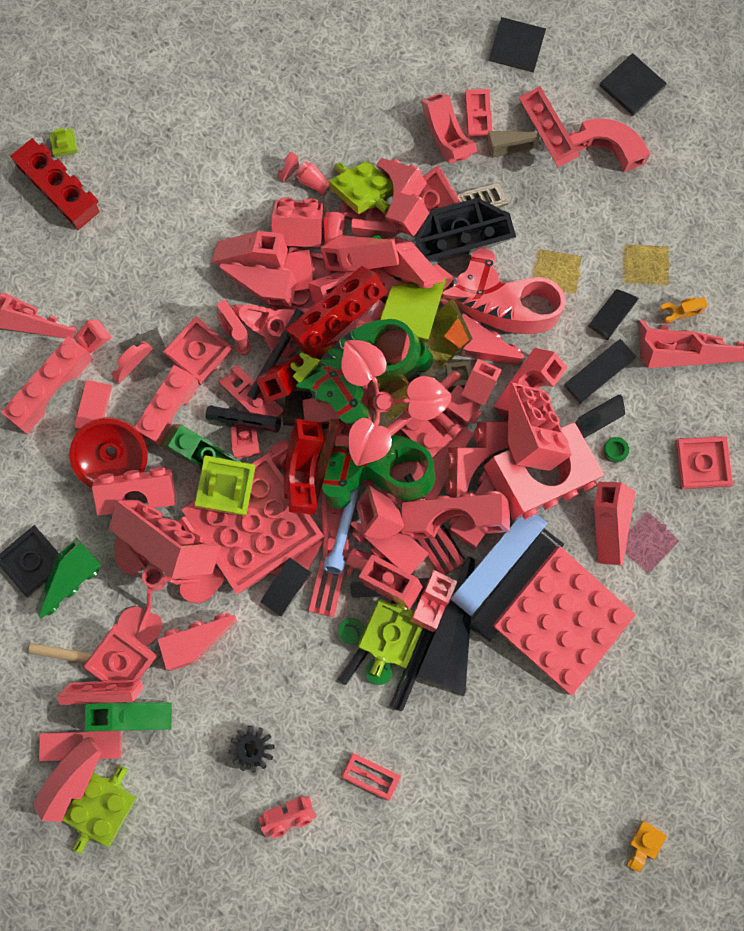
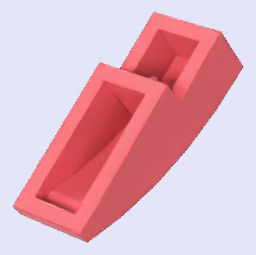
M87 737L59 763L41 788L33 804L41 821L62 822L71 799H82L102 753L92 737Z

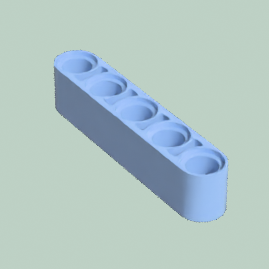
M538 514L527 520H524L523 517L518 518L510 527V532L504 534L457 590L451 600L472 616L548 522Z

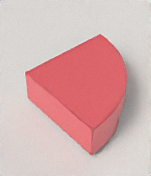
M290 152L284 159V162H286L285 167L281 171L278 170L277 178L283 183L299 167L298 156L293 152Z

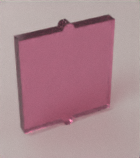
M647 512L629 531L626 551L631 555L632 560H636L650 573L679 540L666 529V524H661L654 516Z

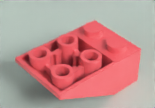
M512 382L509 384L508 444L516 465L551 471L572 455L568 446V439L563 434L559 425V418L551 406V399L544 390Z

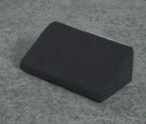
M616 289L588 327L609 340L639 298Z
M616 395L577 418L575 424L583 438L588 437L625 415L622 395Z

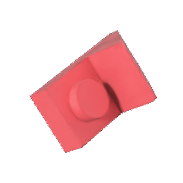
M238 425L231 427L232 450L236 459L261 455L257 429Z

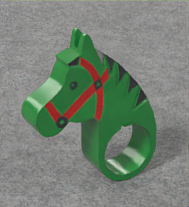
M384 319L363 324L350 331L331 347L321 358L311 377L301 381L296 386L304 391H310L313 399L317 402L323 401L330 404L339 418L352 426L360 418L368 419L369 412L367 407L361 402L363 386L349 383L342 373L341 362L344 343L348 340H360L376 346L380 337L389 331L401 330L406 332L410 340V348L406 357L395 365L386 366L383 374L375 376L388 377L403 375L416 365L421 352L419 339L408 325L400 320Z
M393 435L391 436L390 450L384 457L357 466L351 458L349 448L335 446V442L324 440L318 460L321 468L326 473L322 485L326 502L334 509L345 508L350 503L351 492L358 489L367 479L372 480L398 499L406 501L420 499L427 495L435 484L436 475L432 455L417 442L402 436ZM415 461L427 467L426 473L414 482L403 483L396 481L390 476L391 469L397 463Z

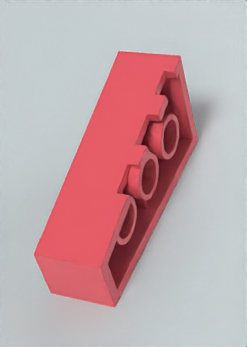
M139 500L116 501L109 530L115 533L118 539L129 544L135 552L147 558L150 564L161 569L167 577L180 579V577L213 573L221 545L214 541L207 544L202 541L203 535L196 531L190 533L182 530L181 523L162 518L163 514Z

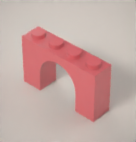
M575 422L561 428L563 434L568 439V446L572 455L558 465L560 478L557 486H546L534 480L525 466L516 465L511 450L493 457L484 466L497 492L502 493L510 501V516L513 521L520 517L527 520L538 514L537 510L542 507L545 511L559 504L557 500L563 498L564 501H568L578 495L577 491L583 489L584 492H588L598 486L596 481L602 478L604 473Z

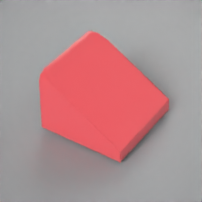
M88 320L74 336L89 354L112 339L99 320Z

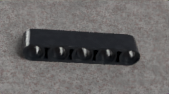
M544 528L468 628L489 643L498 632L492 627L495 621L557 546L563 547L565 543Z

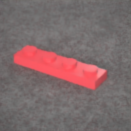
M541 86L519 97L523 108L539 133L557 168L580 156Z

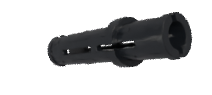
M210 405L205 413L207 421L226 423L229 427L238 425L272 431L274 433L279 432L281 427V418L279 416L275 417L240 411L236 407L222 408Z

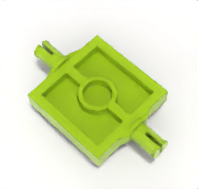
M340 161L339 164H335L334 170L340 175L329 180V188L357 214L375 207L379 208L385 215L387 214L391 205L386 200L394 195L392 181L368 161L351 169L347 168Z
M381 598L377 599L357 645L358 648L369 652L376 658L369 673L380 677L385 663H393L402 668H407L423 630V627L410 621L413 614L411 610L400 604H391Z
M119 764L111 779L103 778L93 772L82 799L73 800L62 820L74 827L80 834L71 848L72 850L82 854L89 839L96 840L106 847L112 845L138 798L126 791L123 785H121L129 769Z

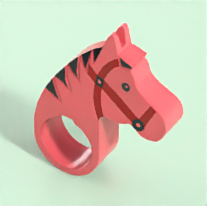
M485 248L477 249L472 253L466 272L457 278L454 277L451 288L442 292L443 297L440 299V303L458 306L465 313L480 322L517 334H536L551 330L558 323L566 303L564 292L560 286L547 278L533 277L509 283L500 282L498 273L493 268L495 255L491 250ZM531 295L541 296L552 304L555 312L546 315L536 314L527 307H523L520 300Z

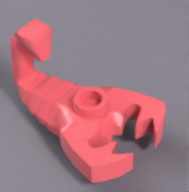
M230 305L239 320L244 321L248 327L261 335L263 341L271 350L275 347L295 310L288 309L273 311L256 305ZM289 341L281 357L286 358L297 349V346L290 348Z

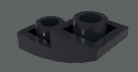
M290 557L260 602L282 617L312 573Z

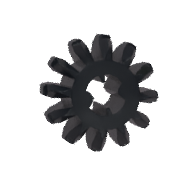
M248 726V736L240 729L237 733L241 740L231 739V743L238 745L237 749H229V754L238 753L239 755L233 759V764L243 760L240 770L245 771L250 763L251 772L254 773L257 771L256 762H258L262 769L267 767L262 759L263 757L273 760V756L266 753V750L275 749V745L265 744V742L272 738L270 734L260 738L264 730L263 728L259 727L254 736L253 726ZM251 741L256 742L255 748L259 751L257 755L252 754V757H250L245 747L247 743L251 745Z

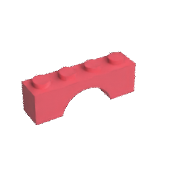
M68 336L1 413L28 434L45 415L47 404L56 391L66 382L76 379L93 358L85 348Z
M489 491L485 495L479 496L466 493L461 494L457 498L437 496L435 500L420 498L411 500V502H403L402 521L404 528L401 530V533L410 536L412 539L435 538L440 526L448 519L456 516L473 518L476 527L484 534L510 532V501L500 492Z

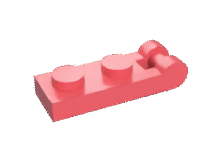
M238 365L231 369V373L226 378L222 377L218 381L248 412L281 417L285 413L274 400L266 403L262 392L259 393L256 400L247 396L254 381ZM237 380L242 381L243 383L237 388L233 385Z

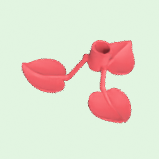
M348 340L344 343L341 369L345 379L356 386L367 385L372 380L374 394L370 399L371 408L375 411L374 423L367 418H360L352 425L348 436L351 458L355 465L361 466L381 459L390 450L392 442L390 432L387 428L378 426L381 412L389 411L393 404L409 403L408 413L412 418L430 420L440 415L447 408L451 401V393L434 378L422 376L415 378L408 385V398L393 399L389 393L379 392L378 382L375 377L383 374L386 370V360L383 353L374 345L364 341Z
M118 536L116 537L114 552L118 567L128 575H136L143 569L142 580L148 588L146 591V610L144 611L137 606L126 609L120 615L117 625L146 647L158 638L162 628L161 618L156 614L150 613L153 591L163 589L166 582L180 585V594L186 601L194 604L203 603L215 594L225 580L224 575L216 567H214L212 574L180 577V580L171 579L165 576L163 571L157 566L147 567L146 565H150L147 558L135 552L129 544L118 539Z

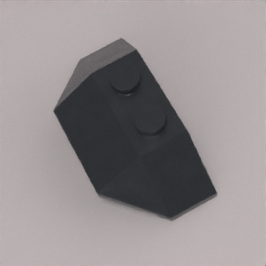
M474 198L431 210L415 238V244L431 263L473 253L480 248L487 249L516 238L509 212L501 210L480 198Z

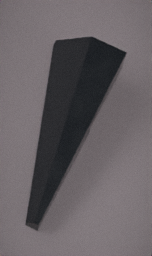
M467 556L452 597L474 571L475 559ZM451 599L443 612L417 676L465 696L470 628L468 626L471 624V616Z

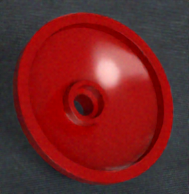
M104 417L86 423L77 431L70 445L69 458L71 467L79 480L92 488L95 479H98V476L103 474L121 476L131 470H138L139 473L144 472L148 460V451L142 435L135 427L121 419ZM113 447L116 452L109 454L107 448Z

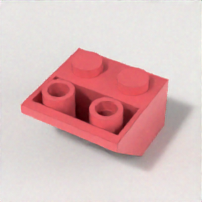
M288 197L276 200L271 217L272 232L282 233L286 246L321 247L324 202H318L317 199L313 198L305 199L304 201H294V199Z

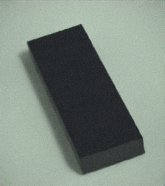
M620 338L567 381L564 387L581 404L635 360L637 356Z

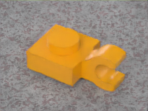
M689 297L681 301L680 306L665 303L660 307L659 311H669L671 313V316L664 319V324H670L674 320H681L703 313L708 304L705 297L698 299Z
M641 821L629 845L635 848V851L626 866L640 872L647 856L655 860L667 835L649 823Z

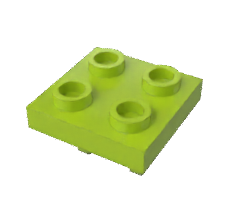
M204 456L195 508L246 517L256 465Z

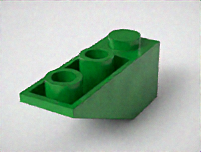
M173 424L160 445L170 453L200 469L203 466L204 456L241 462L182 424Z
M77 537L56 556L36 607L38 616L41 619L46 615L53 614L59 608V603L64 598L73 596L79 590V585L83 581L92 579L99 572L101 563Z
M172 702L85 704V732L172 730Z

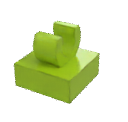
M64 128L54 129V132L49 133L55 158L78 153L73 128L66 130Z
M300 353L299 355L303 358L304 364L300 367L297 363H291V368L296 371L293 377L299 383L311 377L320 359Z

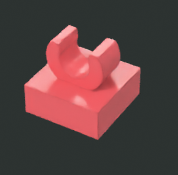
M353 548L346 564L350 565L347 575L350 576L355 568L360 569L362 572L371 554Z

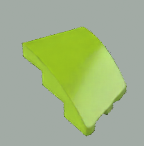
M446 278L441 283L433 284L431 288L418 287V284L414 282L392 286L381 320H400L408 325L419 340L428 342Z

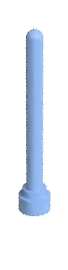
M360 487L351 492L350 503L343 509L333 550L325 557L322 568L329 573H343L345 561L343 560L344 556H342Z

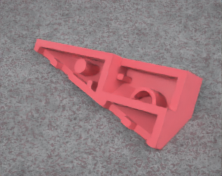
M7 293L0 294V328L59 338H67L69 336L73 339L76 330L75 326L68 327L56 323L58 318L52 315L48 320L36 315L38 308Z
M639 320L640 359L647 368L744 361V342L738 341L737 346L725 344L723 337L690 330H668L669 327L667 325H661L660 329L649 328L644 320Z

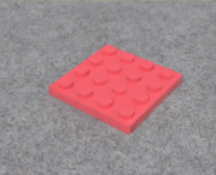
M268 453L252 463L256 467L246 517L195 508V501L181 509L194 530L203 535L202 541L207 544L214 541L221 545L216 563L237 595L284 565L290 557L293 559L324 538V535L309 514L289 512L288 499L284 498V477Z
M557 546L492 627L560 688L572 696L636 614L561 546Z

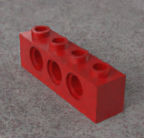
M31 138L10 155L16 167L77 230L81 229L100 213L96 205L99 201L90 191L86 193L82 189L83 185L75 175L70 177L66 173L67 168L59 159L55 161L50 156L52 153L43 143L38 144ZM41 165H46L44 168L38 169ZM61 181L60 184L55 186L53 185L55 182ZM78 197L75 201L69 202L71 198Z
M361 266L285 330L296 346L312 357L388 292L375 272Z

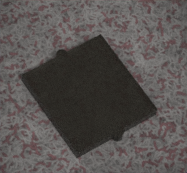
M157 328L141 335L137 333L136 337L119 343L123 353L132 345L140 346L141 341H145L153 347L149 354L131 371L135 382L151 375L155 377L158 372L173 367L171 360L163 355L166 347Z

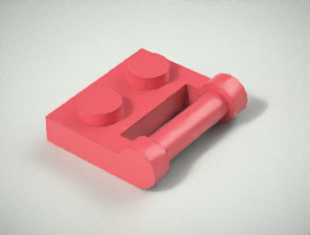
M224 299L216 304L219 311L216 315L220 321L219 325L227 336L231 334L237 342L236 349L238 353L247 355L251 351V344L247 339V330Z
M443 412L436 416L435 419L448 431L444 437L428 420L413 418L400 429L408 439L425 447L432 455V458L440 453L463 430L459 424L455 425Z

